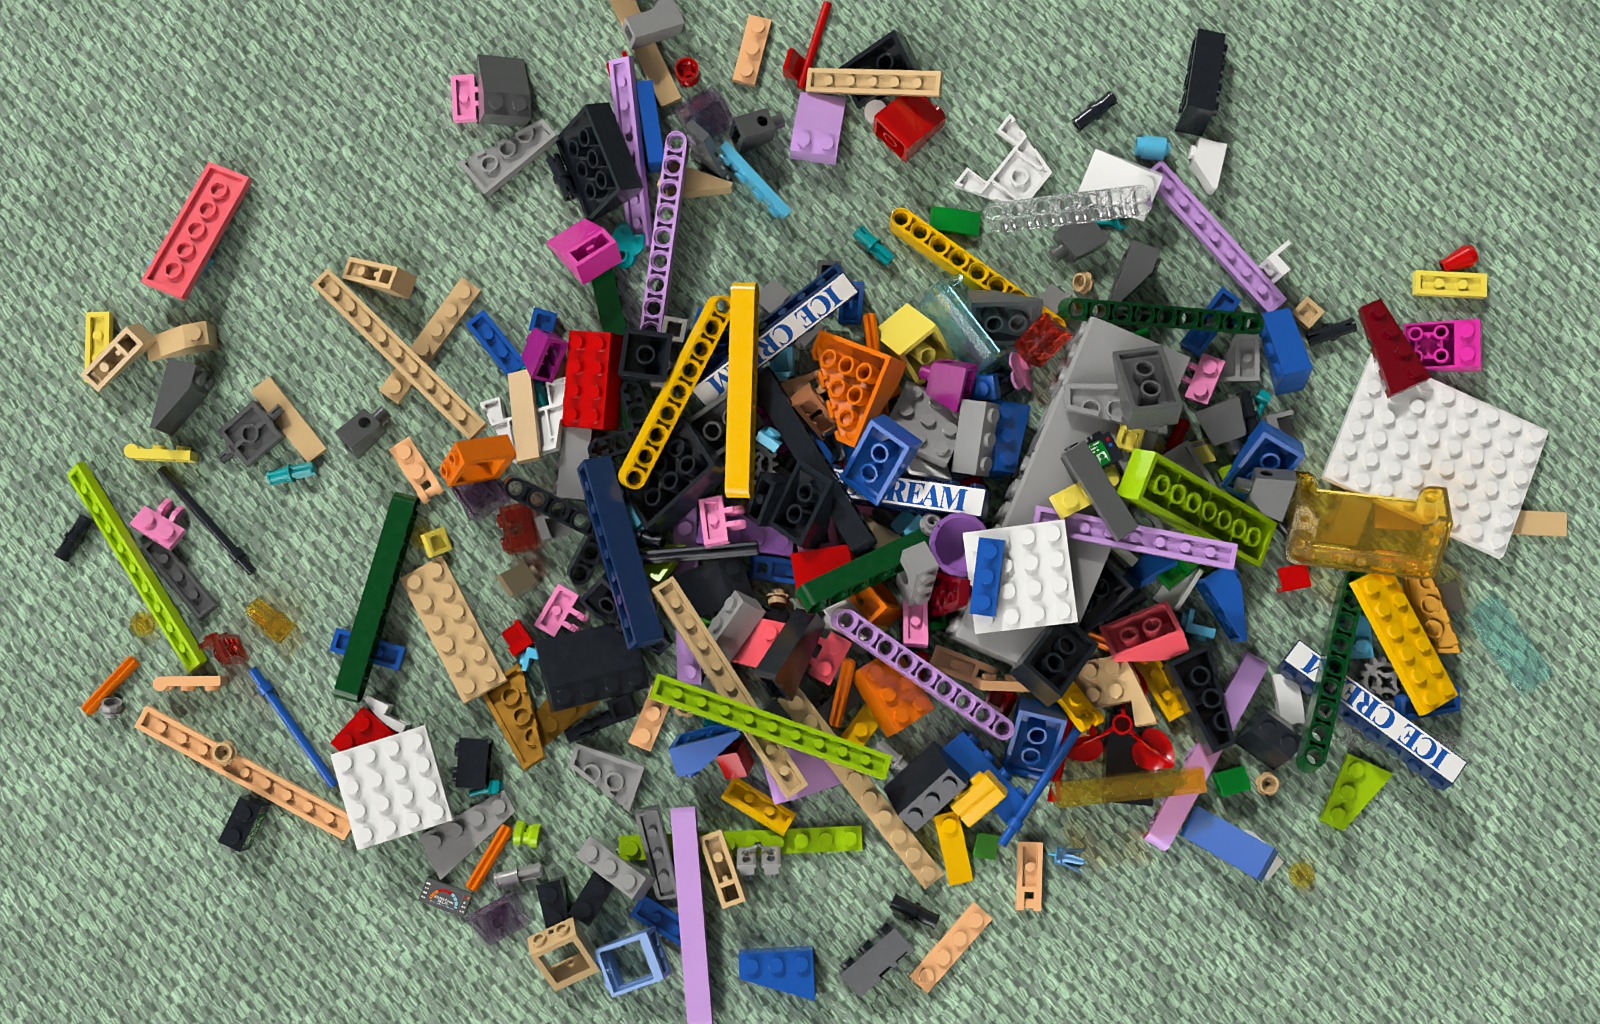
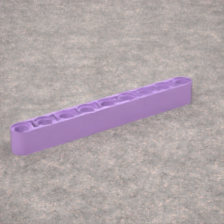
M680 131L669 133L665 142L640 330H647L649 327L655 326L657 332H661L664 315L667 316L690 151L689 141ZM676 139H683L684 143L681 148H672V144ZM672 163H680L678 172H669V167ZM676 186V194L672 197L666 196L667 188ZM667 209L673 210V218L668 221L663 220L664 211ZM663 233L670 234V241L667 244H660L659 238ZM665 256L667 258L666 266L658 268L656 265L657 259ZM656 280H663V289L655 292L653 289L654 282ZM654 303H659L661 306V310L657 315H651L650 307Z
M838 608L831 614L830 621L835 629L988 735L1001 740H1007L1013 735L1014 725L1010 719L853 610ZM846 613L849 621L845 626H842L840 624V617ZM866 627L868 629V636L862 640L860 638V631ZM886 641L888 649L882 654L880 652V644ZM905 654L907 656V664L901 667L899 660ZM923 668H925L927 671L926 678L921 681L919 678V673ZM945 682L946 689L940 694L939 685ZM964 695L965 703L959 707L958 699ZM983 709L984 716L981 720H978V711ZM1002 722L1003 729L1000 733H997L996 727Z
M1248 651L1243 652L1240 664H1236L1230 675L1231 680L1228 686L1225 685L1223 688L1224 703L1229 714L1232 730L1235 729L1268 667L1266 661ZM1197 737L1194 748H1190L1184 759L1185 764L1183 768L1178 770L1172 781L1174 783L1172 788L1165 793L1160 803L1162 804L1160 810L1155 812L1148 824L1150 825L1149 830L1142 837L1145 841L1163 851H1166L1172 844L1222 752L1221 750L1206 756Z
M696 806L671 808L687 1024H714Z

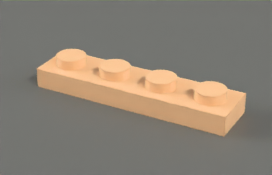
M973 901L909 974V977L928 993L988 925L992 917Z

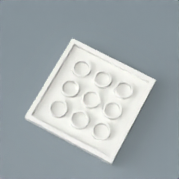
M1065 519L963 533L968 579L972 588L979 537L1006 541L996 617L973 614L975 634L1079 622Z
M428 725L331 755L357 850L454 820Z

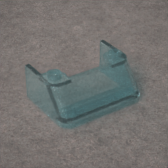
M961 274L939 280L920 302V312L937 325L945 341L962 362L977 364L978 370L976 375L986 374L1002 363L1018 348L1014 345L1000 351L959 299L952 288L963 279Z

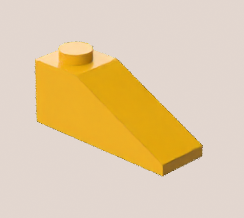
M952 809L936 813L933 816V821L949 885L953 886L973 881L959 816Z

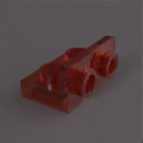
M1044 312L1014 343V347L1023 361L1041 368L1073 334L1069 328L1056 323L1050 314Z
M214 632L203 638L204 642L197 645L199 650H213L215 658L222 665L242 664L250 660L237 634H228V632L218 634V632Z

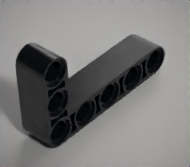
M508 476L503 482V490L508 497L584 534L567 567V575L576 585L586 584L602 557L589 511L519 476ZM513 481L521 483V489L517 493H510L508 491V486ZM535 492H541L543 495L542 501L538 504H533L530 501L531 495ZM563 503L564 511L559 515L553 514L552 507L554 504ZM578 514L585 515L586 519L582 525L574 524V517ZM595 546L596 551L593 556H584L586 547ZM576 568H584L585 572L582 577H573V571Z

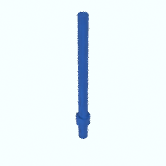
M257 666L250 669L248 673L258 685L257 690L262 697L265 696L326 784L332 789L338 784V781L274 692L275 687L270 680L266 681Z
M1075 725L1015 816H1011L1006 823L1008 827L998 840V843L1006 848L1016 832L1019 833L1024 825L1022 822L1082 733Z

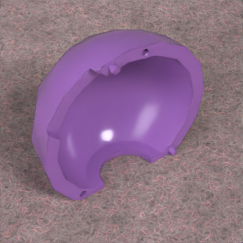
M963 512L953 513L938 521L929 537V549L939 564V568L945 573L958 577L968 576L963 533L987 530L984 524L975 516Z

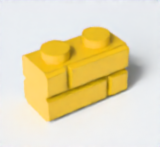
M986 770L984 773L978 771L969 780L971 784L966 789L960 791L950 804L952 810L960 816L961 820L968 827L974 825L1007 796V788L998 781L997 777L990 770Z

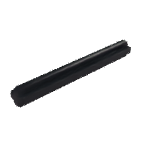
M755 540L732 542L706 548L705 545L641 550L639 553L643 556L644 564L758 555L759 543Z

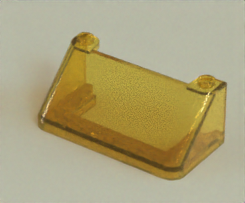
M1295 471L1297 484L1290 500L1285 546L1286 558L1289 562L1299 565L1422 580L1431 579L1437 575L1453 526L1447 487H1425L1419 492L1417 500L1317 489L1318 479L1313 473Z

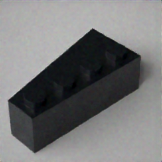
M1198 28L1192 41L1187 66L1188 72L1183 85L1184 94L1178 113H1181L1174 131L1202 137L1211 117L1217 115L1219 102H1216V98L1219 97L1222 89L1219 77H1222L1225 68L1222 58H1225L1228 44H1224L1226 34Z
M1211 643L1162 667L1206 756L1236 744L1229 714L1224 703L1223 690L1220 687L1217 675L1219 673L1214 662Z

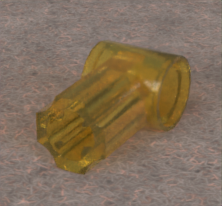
M257 597L246 608L245 614L264 628L265 634L278 643H282L296 625L295 621L291 622L288 620L286 614L278 612L260 597Z

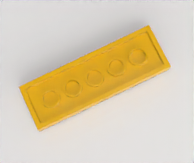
M1389 563L1349 583L1418 715H1426L1458 696Z

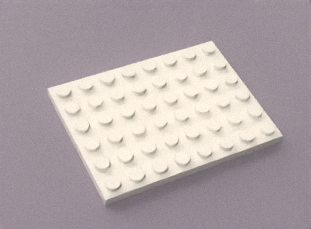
M1371 353L1321 479L1366 497L1382 507L1497 559L1503 558L1549 431L1432 378L1427 382L1387 399L1385 393L1387 388L1384 380L1380 378L1378 372L1380 367L1377 358H1374Z

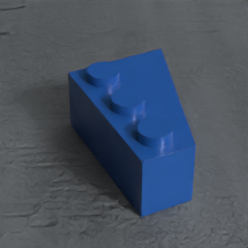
M1285 308L1262 313L1264 327L1258 334L1262 339L1275 396L1303 390L1313 367L1291 309Z
M996 399L987 401L1000 404L999 420L997 421L995 432L996 442L992 451V467L989 471V478L997 479L1016 472L1030 411L1029 405Z
M813 946L739 950L740 980L815 1001Z

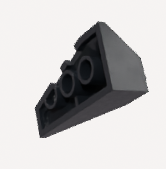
M605 572L578 601L601 621L604 619L610 621L615 625L614 629L622 632V626ZM664 628V638L657 644L645 648L660 656L673 644V641Z

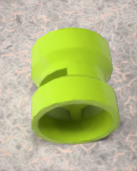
M517 820L513 833V845L521 846L522 844H528L532 848H538L543 825L539 823L530 825L526 821Z

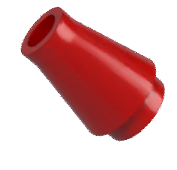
M1471 244L1468 246L1462 245L1449 256L1440 260L1439 265L1442 271L1450 272L1472 267L1474 263L1479 261V258Z

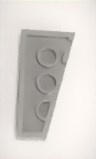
M541 119L516 132L515 136L507 140L504 138L496 142V146L486 151L482 149L475 153L476 156L468 160L463 159L458 163L488 198L559 138L549 125Z
M1064 384V410L1126 425L1121 410L1117 384ZM1167 425L1141 428L1145 431L1161 435L1167 434Z
M506 789L455 816L454 820L445 822L419 836L440 880L517 811Z

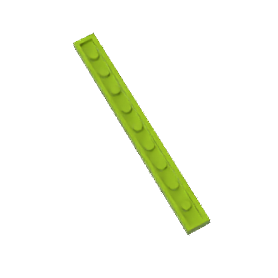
M85 461L76 463L67 474L68 479L187 672L192 673L198 670L207 661L203 649L199 647L194 639L191 630L181 618L178 609L173 605L167 591L162 587L154 570L147 563L141 549L134 542L130 531L121 521L118 512L113 508L92 470L89 469Z
M659 673L656 675L649 695V699L877 779L886 780L893 756Z
M861 825L788 828L784 836L771 829L723 831L734 856H737L738 848L754 846L755 842H761L763 846L781 847V854L863 850ZM715 831L699 832V837L705 836ZM666 833L672 858L674 859L672 833ZM619 835V856L626 861L646 860L640 835ZM700 844V856L705 857ZM759 846L756 848V855H761V848Z

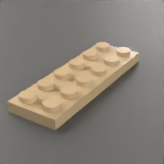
M443 555L400 578L464 704H468L508 681Z

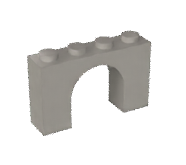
M653 0L655 7L651 10L625 18L621 30L631 50L681 34L685 25V18L683 13L679 11L675 0Z

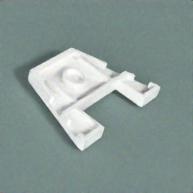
M1009 114L996 133L1014 146L1012 151L988 181H985L967 167L954 183V187L1023 211L1051 176L1052 171L1036 148L1032 147L1027 139V135L1016 124L1015 118Z
M566 377L553 380V383L546 382L549 405L537 409L542 456L557 452L560 449ZM497 397L480 402L482 410L486 413L497 435L508 434L515 450L512 416L506 418L503 399ZM515 456L514 459L512 460V462H513L514 464L517 463V462H516V456Z

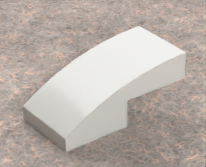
M1282 674L1272 675L1271 681L1276 698V713L1292 725L1304 724L1305 716L1300 686L1293 680L1286 679Z
M374 695L366 696L365 701L370 709L387 726L399 733L409 730L411 724L390 714L394 705Z

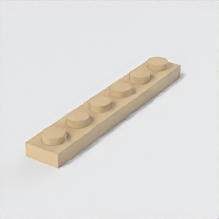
M808 68L806 92L941 97L944 73L942 71Z
M461 277L410 347L427 365L431 363L482 293L479 288ZM395 368L379 391L400 405L414 385Z

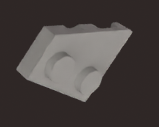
M1259 334L1234 335L1222 360L1226 361L1218 383L1260 381Z

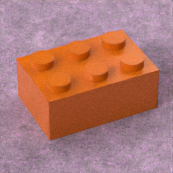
M901 656L899 663L900 666L903 667L907 664V662L905 661L904 657ZM875 658L853 673L852 682L886 737L898 733L935 709L922 688L878 658Z

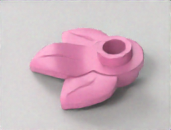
M1020 350L1012 352L1009 356V366L1012 368V385L1016 390H1021L1025 386L1030 392L1032 391V379L1029 370L1033 369L1032 356L1029 351L1024 352Z

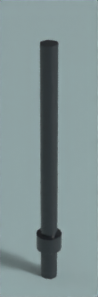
M165 466L160 467L157 473L229 552L228 556L234 563H238L248 575L255 573L257 569L245 557L246 553L241 547H236Z

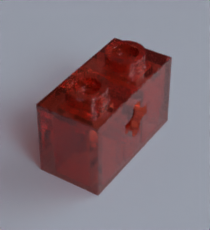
M521 503L499 507L500 514H497L496 517L499 528H503L504 537L501 538L504 552L507 551L508 555L514 556L540 550L532 509ZM515 524L522 527V529L518 531L519 535L512 532V529H515L516 527Z

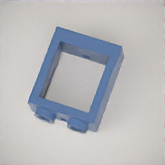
M655 926L613 940L595 950L596 962L602 969L605 977V987L610 991L612 997L658 982L672 973ZM640 940L652 973L624 983L612 949Z

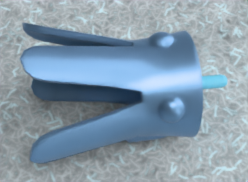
M1056 846L1055 854L1048 853V855L1054 856V865H1063L1082 874L1079 870L1081 867L1075 864H1084L1085 860L1071 854L1083 852L1086 848H1063Z

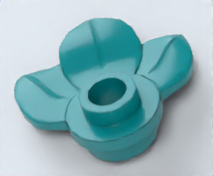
M623 221L616 227L614 236L611 237L617 242L621 258L625 254V258L617 266L627 269L635 264L637 255L643 251L645 234L634 235L629 224Z

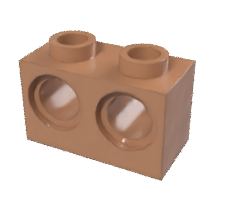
M810 382L791 396L792 405L820 439L822 441L825 440L821 435L837 427L836 420L831 419L829 416L826 401Z

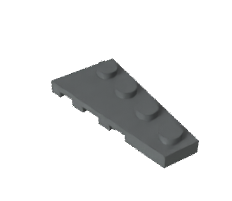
M691 119L685 125L687 132L686 137L689 141L688 146L691 149L690 154L693 157L692 162L699 169L703 170L705 168L713 176L731 182L732 178L727 175V168L724 165L721 166L723 160L716 152L717 148L710 134Z

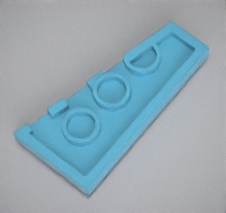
M727 141L719 147L717 153L721 156L722 162L735 173L742 183L751 189L752 194L759 201L763 200L769 206L767 209L775 218L780 217L784 219L792 211Z

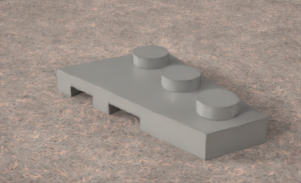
M579 741L575 745L569 763L573 770L590 783L597 785L608 797L619 802L625 810L631 811L646 765Z

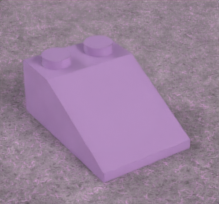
M800 92L790 146V159L836 165L846 98Z
M784 747L808 783V786L789 799H786L764 765L774 805L842 784L823 759Z

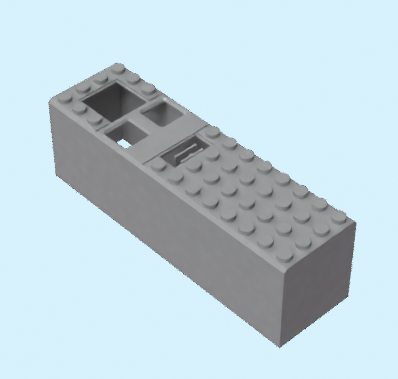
M1090 317L1087 322L1082 321L1067 343L1065 350L1069 351L1066 359L1061 358L1056 371L1060 372L1057 381L1052 380L1047 390V393L1051 394L1021 466H1017L1016 472L1011 475L1010 479H1013L1014 482L1004 491L1001 500L1005 503L997 509L993 517L995 526L992 529L1032 524L1035 506L1054 509L1049 497L1074 485L1061 460L1062 454L1065 453L1064 449L1084 440L1087 443V437L1098 431L1102 434L1109 431L1114 441L1116 440L1120 424L1064 410V384H1117L1112 357L1114 351L1159 346L1160 344L1096 317ZM1163 346L1178 389L1191 357ZM1145 431L1141 450L1152 451L1159 434ZM1120 451L1124 458L1114 465L1121 478H1123L1131 453ZM1122 499L1128 509L1130 503ZM1092 504L1076 512L1100 518ZM1068 539L1079 621L1075 624L1079 626L1112 547ZM970 598L968 599L967 606L957 609V616L950 619L945 632L949 633L947 639L1013 667L1046 626L975 634L973 614H969Z

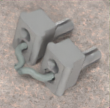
M755 842L754 846L737 849V869H739L740 876H744L746 881H748V876L750 881L753 878L752 875H755L756 848L758 846L761 848V867L764 868V875H768L770 880H772V874L773 879L777 878L779 867H781V847L763 846L761 842Z

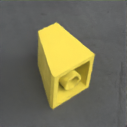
M908 303L878 326L880 348L887 355L907 363L904 373L915 384L921 386L926 382V380L919 378V371L923 365L931 367L934 361L941 359L952 360L955 358L937 325Z

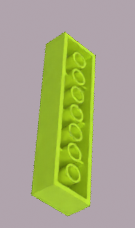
M1133 449L1117 491L1123 500L1187 535L1238 544L1235 561L1260 568L1277 526V522L1153 451Z

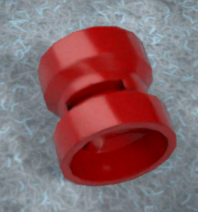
M689 57L680 59L675 66L678 82L684 87L695 86L700 79L697 62Z

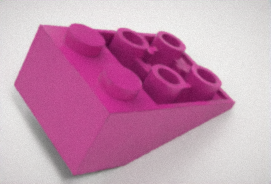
M585 218L546 242L548 247L582 285H585L622 261L617 242L604 228Z
M1480 319L1404 324V335L1427 371H1483V324Z

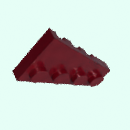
M1381 298L1362 306L1358 310L1366 337L1370 339L1373 347L1371 349L1373 357L1377 358L1380 367L1378 371L1380 378L1384 380L1387 388L1385 390L1387 399L1427 382L1431 378Z
M937 571L932 594L928 601V618L935 619L967 606L968 599L972 596L970 580Z

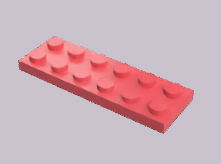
M208 162L141 282L146 286L186 301L252 184V180L245 175Z

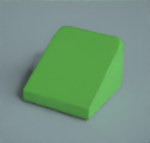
M976 831L971 855L978 858L995 860L1000 836Z

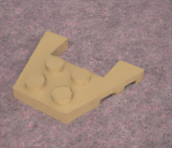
M1112 656L1087 661L1077 675L1075 683L1095 709L1132 702L1135 726L1142 727L1159 724V719L1152 710L1151 702L1148 696L1145 695L1131 662H1114ZM1089 729L1082 732L1079 737L1089 736Z

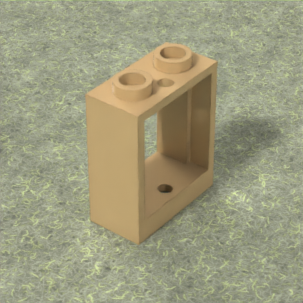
M573 917L527 938L530 957L555 992L600 971L596 962L595 950ZM573 941L581 953L551 966L544 954Z

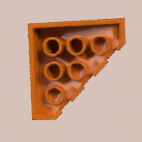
M820 329L811 353L813 359L818 360L821 371L817 372L821 388L827 389L830 400L826 401L830 418L835 419L838 430L834 432L836 440L856 448L870 420L879 416L898 387L907 363Z

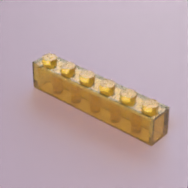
M1201 766L1051 781L1053 806L1057 808L1207 792L1204 767Z

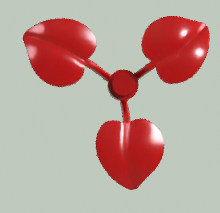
M1132 663L1134 670L1141 682L1140 685L1145 695H1147L1146 681ZM1132 702L1121 704V714L1113 719L1112 727L1097 735L1095 726L1091 725L1089 729L1090 735L1078 737L1067 754V758L1075 761H1092L1098 758L1104 749L1099 739L1114 731L1118 735L1129 733L1138 741L1132 747V757L1138 766L1147 770L1172 768L1175 764L1172 744L1162 731L1155 728H1147L1140 737L1132 730V720L1126 715V704L1132 706Z

